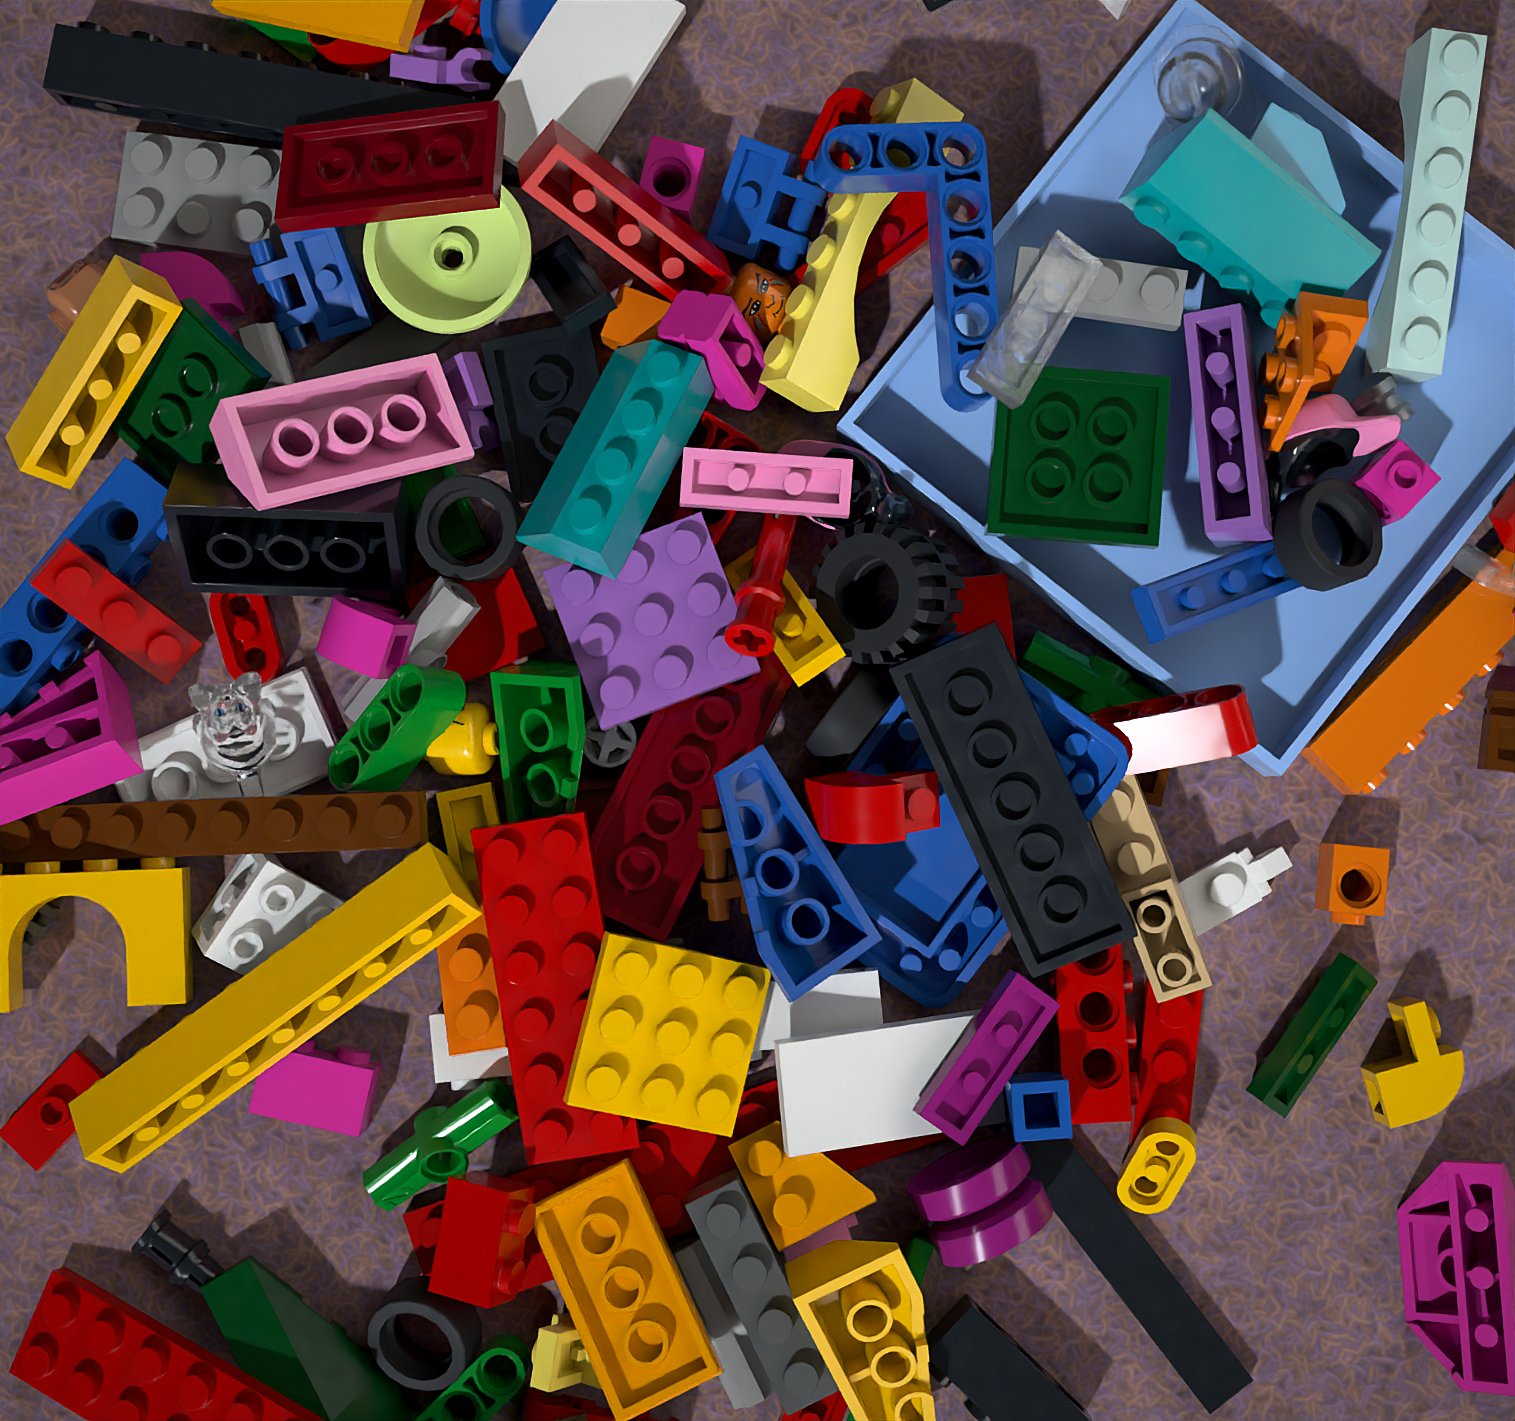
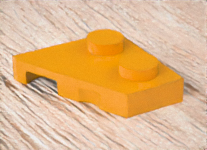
M778 1120L728 1146L779 1252L877 1202L874 1193L821 1152L788 1157L784 1152L782 1123Z

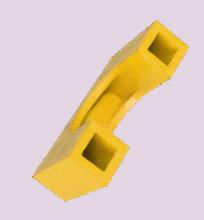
M175 857L140 858V868L118 869V859L83 860V871L60 872V861L25 863V873L2 874V864H0V1013H10L23 1007L22 943L26 928L42 906L61 896H79L95 901L107 909L120 925L126 944L127 1007L186 1004L193 999L190 866L175 867Z

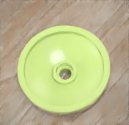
M501 184L500 208L367 223L363 239V257L366 273L372 287L382 302L397 317L414 327L429 332L441 334L463 333L478 329L494 321L516 301L525 286L531 269L532 238L520 205L513 195ZM452 252H458L463 255L462 263L455 268H449L444 265L445 258Z

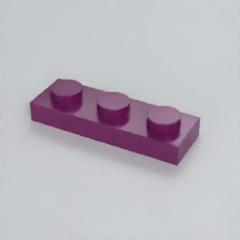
M1009 969L912 1110L957 1143L964 1146L1060 1007V1004L1019 973Z

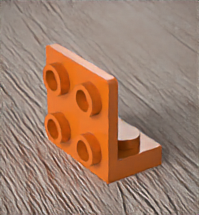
M1300 291L1290 314L1283 313L1280 316L1275 334V347L1272 352H1265L1263 354L1258 371V384L1265 386L1266 391L1259 412V427L1266 429L1267 450L1280 451L1309 391L1331 394L1369 319L1368 301Z

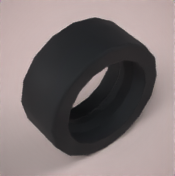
M463 474L442 480L426 493L417 508L414 534L418 550L431 568L447 578L479 583L496 579L514 566L524 549V544L517 541L515 535L525 517L522 507L510 491L485 477ZM468 496L480 497L493 504L500 514L503 526L501 541L495 551L485 559L475 562L460 561L450 555L443 546L439 533L441 517L447 507L457 499Z
M1328 478L1288 494L1277 506L1272 521L1274 538L1272 543L1279 562L1293 580L1307 589L1325 592L1367 577L1378 565L1383 549L1382 526L1374 506L1366 495L1348 481ZM1315 506L1327 513L1337 526L1342 540V557L1339 565L1329 559L1317 544L1312 528V513Z
M869 665L865 666L820 720L807 739L804 748L835 773L842 772L900 695L897 687Z
M427 1275L408 1277L393 1286L375 1310L367 1326V1343L379 1367L388 1377L401 1385L424 1392L443 1390L458 1381L482 1339V1323L475 1305L428 1291L431 1276ZM413 1313L424 1316L436 1323L446 1334L452 1352H432L414 1343L403 1331L398 1314Z

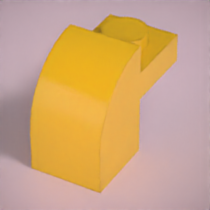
M1410 996L1387 1002L1402 1055L1360 1067L1375 1121L1391 1129L1430 1118L1446 1108L1456 1096L1464 1074L1462 1050L1445 1043L1437 1045L1436 1039L1441 1037V1029L1435 1012L1430 1006H1426L1425 1001Z

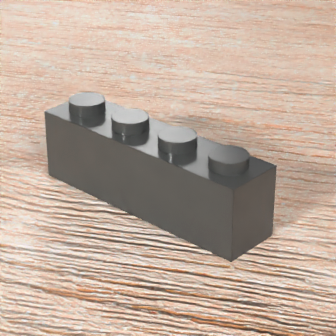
M738 1167L687 1191L685 1207L787 1416L839 1391L840 1389L792 1299L785 1263L774 1244Z

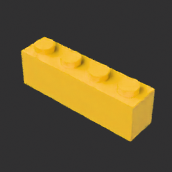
M115 254L5 436L20 471L64 488L72 489L183 309L166 278Z

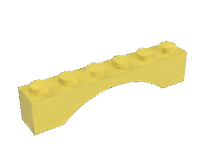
M912 78L885 87L878 93L870 108L872 118L869 124L961 122L964 113L916 78ZM950 147L943 148V153L945 157L947 156ZM890 149L886 151L888 159L894 165L903 168L911 166L910 159L901 150ZM849 156V164L851 165L850 169L855 167L854 160L851 156ZM898 192L835 193L832 196L828 205L830 216L822 235L813 242L808 251L806 261L809 265L800 285L793 290L786 302L785 312L787 316L779 335L770 342L765 351L763 361L766 365L758 382L810 413L839 410L860 361L854 324V295L858 267L870 233L882 211Z

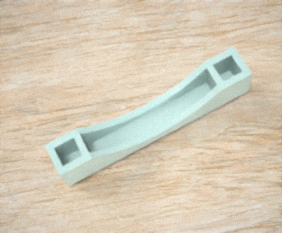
M1431 28L1406 50L1399 102L1403 118L1405 142L1401 205L1389 266L1370 321L1363 377L1384 380L1392 375L1396 382L1418 384L1442 375L1487 44L1486 35Z

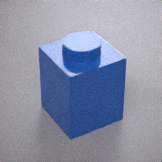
M1058 1071L1013 1074L1003 1088L1006 1131L1015 1142L1073 1138L1068 1079Z

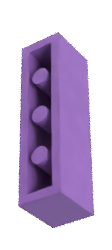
M1241 303L1183 314L1205 534L1216 547L1272 540L1274 538L1262 428L1259 427L1260 406L1251 323Z

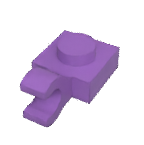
M413 44V54L391 53L390 76L435 84L455 85L466 92H487L490 90L491 83L478 81L473 75V65L477 60H492L493 53L483 48H464L453 59L446 58V47Z
M460 352L441 363L440 365L473 451L481 448L483 453H487L502 446L497 425L483 412L484 408L493 404V400L477 352Z

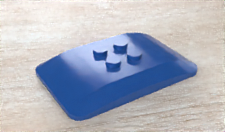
M954 632L946 635L935 646L964 633ZM1018 667L1083 812L1090 823L1128 770L1129 756L1126 747L1113 733ZM900 695L888 709L845 771L855 770L874 776H882L920 768L935 770ZM939 778L941 827L906 833V840L890 843L847 844L821 839L883 939L856 959L868 968L876 967L878 975L916 1002L926 1007L934 1008L950 1004L959 995L1008 930L1007 924Z

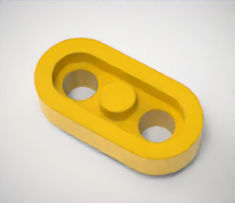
M1170 1117L1156 1118L1143 1126L1119 1170L1117 1194L1126 1207L1139 1213L1154 1214L1164 1211L1171 1205L1196 1161L1197 1137L1194 1130L1185 1122ZM1146 1176L1149 1180H1144L1140 1177Z

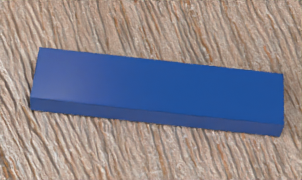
M1265 540L1130 590V593L1151 645L1302 587V585L1293 580L1278 560L1272 540Z

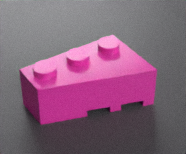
M99 650L83 659L87 665L84 669L59 686L54 681H51L39 689L38 693L41 698L14 717H11L7 712L0 716V826L144 772L130 694L126 682Z

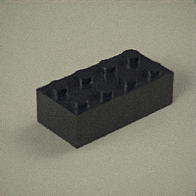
M178 462L162 507L183 592L333 597L335 594H340L348 598L406 599L414 563V543L405 475L258 511L228 478L223 464Z

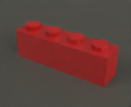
M554 119L549 122L517 162L520 186L524 191L673 302L677 293L679 294L683 289L704 292L706 297L710 293L721 295L734 280L726 255L721 249Z

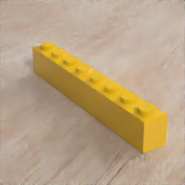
M430 842L426 843L418 850L408 854L402 862L373 883L364 886L355 896L329 915L317 920L311 928L285 947L273 952L267 960L241 979L229 984L223 992L201 1008L185 1016L176 1026L157 1040L141 1048L132 1058L113 1072L94 1082L88 1090L68 1103L84 1159L121 1174L482 915L459 864Z

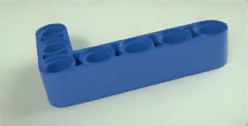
M959 121L851 124L833 128L822 141L813 164L815 179L823 189L836 194L926 191L940 390L944 401L952 409L965 413L978 410L998 393L1003 381L987 150L983 135L973 125ZM950 147L960 151L965 157L966 165L958 166L950 163L944 156L943 148ZM890 149L901 150L910 159L911 166L903 168L894 165L888 159L886 151ZM833 151L846 152L854 160L855 167L852 169L839 168L832 162L829 153ZM958 203L964 206L969 212L970 222H958L953 219L948 212L947 204ZM958 258L967 261L973 268L974 279L968 280L959 277L953 271L951 260ZM964 314L972 317L979 329L978 336L972 337L963 334L956 325V315ZM970 370L976 373L982 381V393L975 394L967 391L961 384L960 371Z

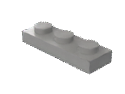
M1019 246L1016 253L1009 307L1176 332L1181 325L1188 271Z

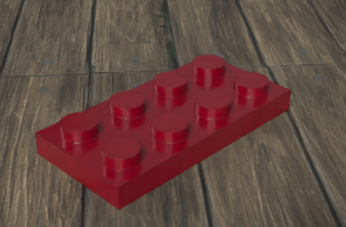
M499 100L285 127L274 220L283 233L500 208L506 121L505 111Z

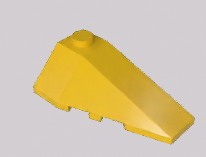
M835 1239L785 1263L792 1299L855 1420L936 1421L928 1362H930L923 1318V1314H925L923 1295L898 1244L893 1242Z

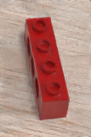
M1122 943L1102 950L1100 958L1091 965H1081L1077 960L1048 972L1050 997L1060 1004V1007L1051 1018L1054 1071L1060 1072L1068 1079L1072 1125L1131 1122V1106L1139 1105L1140 1090L1138 1076L1135 1071L1129 1072L1128 1050L1136 1048V1027L1133 1016H1126L1125 994L1132 993L1133 974L1130 961L1122 959ZM1100 992L1105 999L1104 1012L1095 1020H1083L1079 1010L1082 999L1089 993ZM1105 1049L1108 1054L1106 1069L1096 1076L1085 1075L1083 1070L1085 1056L1091 1050Z

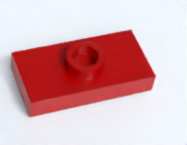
M81 1050L75 1051L0 1129V1137L35 1171L42 1169L77 1133L68 1103L88 1090L94 1082L107 1075Z

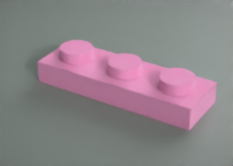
M684 447L680 507L848 519L853 459Z

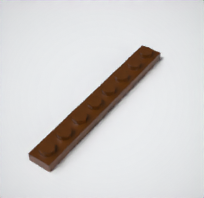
M426 789L57 804L0 826V863L421 848L428 843Z

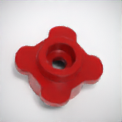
M461 0L450 19L449 25L463 32L459 39L463 43L471 32L479 36L482 35L480 28L481 0Z

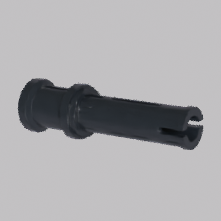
M165 1209L140 1236L131 1250L137 1255L144 1252L169 1273L168 1280L175 1285L177 1283L181 1286L185 1283L204 1297L200 1290L201 1284L225 1269L208 1255L211 1251L207 1247L208 1243L203 1239L199 1241L192 1239L170 1221L172 1214Z

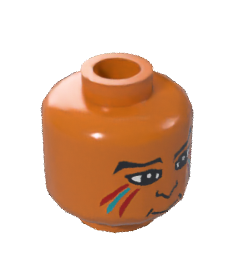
M748 263L740 267L736 275L732 274L734 280L721 295L732 297L760 344L763 345L769 342L772 337L775 338L779 335L787 316L785 305L792 293V285L787 279L754 263Z

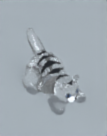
M258 672L244 673L235 681L224 685L198 683L188 689L189 697L199 712L192 720V728L200 742V746L210 764L228 774L234 775L242 797L265 796L261 780V768L267 763L277 747L276 708L268 698L261 699L262 680Z

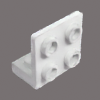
M274 853L242 854L192 928L191 933L204 956L245 976L267 960L273 952L285 947L311 928L317 920L329 915L347 901L284 868Z

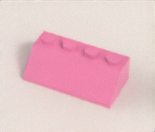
M436 353L220 399L209 424L228 478L258 511L469 460L475 455Z

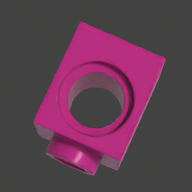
M652 135L639 182L641 188L690 226L707 165L705 148ZM667 178L678 179L685 185L684 189L673 197L662 196L655 190L657 185Z
M1400 439L1389 448L1376 453L1348 482L1366 495L1376 510L1381 526L1384 527L1403 519L1442 478Z

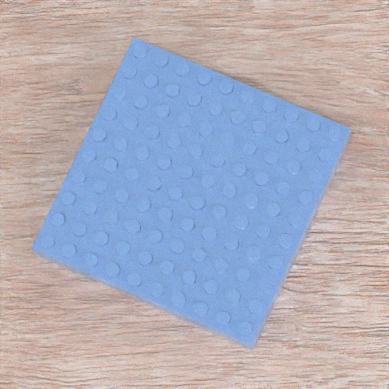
M1177 0L993 230L1002 362L1171 376L1159 547L1143 549L984 535L995 395L978 410L968 413L958 412L949 407L944 401L940 390L934 304L837 424L835 438L846 446L854 447L871 455L888 480L1161 696L1164 697L1227 684H1240L1244 686L1259 743L1250 751L1237 756L1264 777L1282 776L1515 479V249L1464 210L1442 375L1418 384L1397 382L1396 390L1400 399L1403 402L1411 403L1416 410L1415 414L1401 423L1396 441L1401 439L1442 479L1403 519L1382 527L1383 549L1378 565L1365 578L1325 592L1307 589L1302 586L1150 645L1130 590L1262 542L1216 547L1205 534L1183 314L1241 303L1251 323L1260 407L1266 391L1265 386L1258 384L1259 366L1265 352H1272L1275 347L1276 329L1264 323L1260 314L1238 296L1231 295L1222 289L1218 280L1200 265L1180 255L1176 246L1158 231L1139 222L1133 211L1118 200L1150 146L1210 107L1245 137L1248 136L1271 102L1285 110L1297 113L1306 123L1320 130L1346 202V207L1340 216L1382 250L1377 261L1341 296L1342 298L1368 301L1369 319L1331 394L1342 396L1350 403L1383 381L1381 379L1363 377L1370 321L1381 293L1395 240L1404 177V163L1196 0ZM1019 246L1187 270L1188 276L1181 325L1175 332L1009 307L1017 250ZM967 262L958 273V276L968 280L974 279L972 266ZM964 314L956 315V325L963 334L972 337L978 336L979 329L972 317ZM970 370L960 371V381L963 387L971 393H982L983 385L980 377ZM1309 391L1305 400L1328 395V393ZM1262 428L1264 443L1267 441L1266 429ZM1375 454L1353 457L1351 462L1345 467L1330 468L1307 485L1283 488L1280 503L1288 494L1321 480L1335 478L1349 481ZM1315 506L1312 513V528L1317 544L1329 559L1339 565L1342 557V540L1337 526L1327 513Z

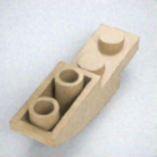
M1136 774L1124 776L1091 822L1106 862L1136 925L1138 936L1134 937L1133 940L1158 1003L1213 986V982L1156 820L1150 813Z

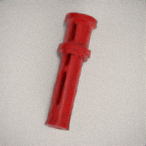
M765 513L749 578L740 584L736 590L734 597L737 606L734 620L729 622L724 633L727 645L739 654L750 657H762L770 654L775 648L776 634L773 628L776 617L782 614L786 604L781 586L796 527L800 521V515L779 514L778 518H776V513Z

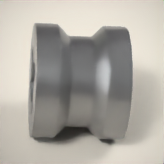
M1392 375L1349 403L1358 416L1398 415L1401 423L1416 413L1412 404L1403 402L1396 393L1398 384Z
M595 715L585 725L584 758L591 767L599 771L614 772L620 770L628 764L636 748L634 727L628 721L603 731Z

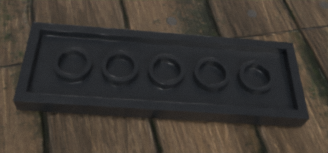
M996 619L890 666L889 672L1031 978L1137 937L1136 925Z

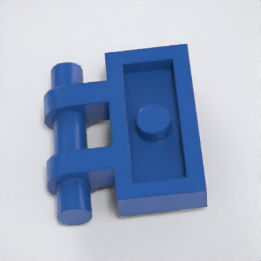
M740 135L705 238L717 247L755 261H760L766 241L776 244L779 248L772 267L792 274L799 254L805 255L810 239L806 237L816 206L822 207L827 194V190H824L815 179L813 172L814 161L809 160L802 181L789 177L796 155ZM783 193L796 197L785 229L772 225Z
M341 226L281 234L280 237L288 256L278 259L270 238L248 245L256 264L251 269L257 284H264L275 312L270 317L272 322L276 324L278 331L283 332L290 351L310 344L303 325L305 323L314 322L320 341L323 342L370 327L377 322ZM295 273L306 304L295 305L284 276Z

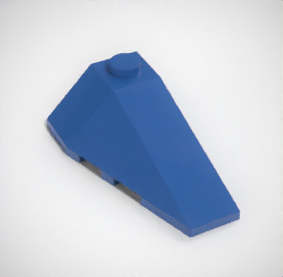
M762 744L715 773L714 779L758 953L786 999L791 1003L883 939Z

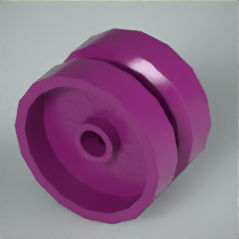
M1008 1133L984 1137L961 1146L930 1163L909 1181L906 1191L918 1215L923 1220L935 1221L931 1226L928 1236L940 1261L946 1267L968 1266L999 1256L1031 1238L1052 1218L1054 1208L1042 1183L1035 1178L1026 1177L1030 1171L1031 1160L1022 1142H1015Z

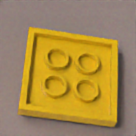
M605 931L563 1098L564 1102L571 1106L732 1137L771 978L769 969L758 964Z

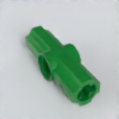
M1038 630L1033 633L1016 664L1020 669L1074 707L1088 714L1113 706L1161 697L1131 681L1133 676L1117 665L1094 655L1086 657L1071 649L1068 645Z
M493 1077L452 1107L438 1106L421 1112L415 1118L413 1124L414 1135L363 1172V1186L373 1198L375 1205L390 1212L430 1182L447 1183L449 1176L466 1173L469 1167L468 1155L519 1118L516 1099L509 1091L508 1086Z

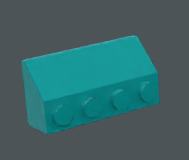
M1211 107L1150 146L1118 199L1133 211L1139 222L1158 231L1176 246L1180 255L1200 265L1218 280L1222 289L1242 299L1260 314L1264 323L1274 329H1277L1278 321L1283 313L1290 314L1300 291L1341 297L1377 261L1382 250Z
M655 339L616 348L515 535L517 541L616 580L715 390L704 358Z

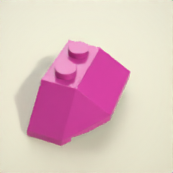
M1446 1159L1397 1210L1406 1323L1431 1354L1452 1374L1450 1377L1462 1391L1515 1396V1188L1504 1162Z

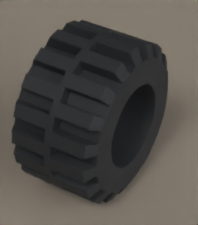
M863 522L855 524L854 530L844 529L835 535L838 544H826L821 551L825 560L823 564H815L811 574L817 577L816 588L809 587V599L816 600L817 608L815 610L845 652L846 656L844 657H852V662L861 664H897L933 648L942 639V635H949L955 632L958 624L952 621L954 613H962L964 601L957 600V590L964 589L963 577L954 576L953 570L959 564L954 555L943 554L947 545L940 538L929 537V531L917 527L881 522ZM890 566L898 581L899 597L895 611L884 622L877 612L874 596L875 587L880 575Z

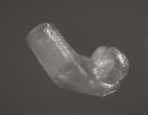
M1466 543L1458 551L1452 562L1454 568L1488 589L1515 598V562L1512 568H1509L1471 543Z

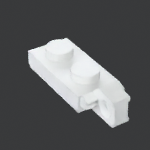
M1282 846L1270 848L1255 857L1252 856L1248 847L1237 852L1231 851L1178 881L1197 936L1262 901L1261 897L1272 892L1267 880L1293 866Z

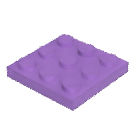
M701 512L639 535L616 580L571 562L543 571L593 709L603 731L761 672L756 657L739 654L732 650L725 642L724 633L729 622L735 618L737 606Z

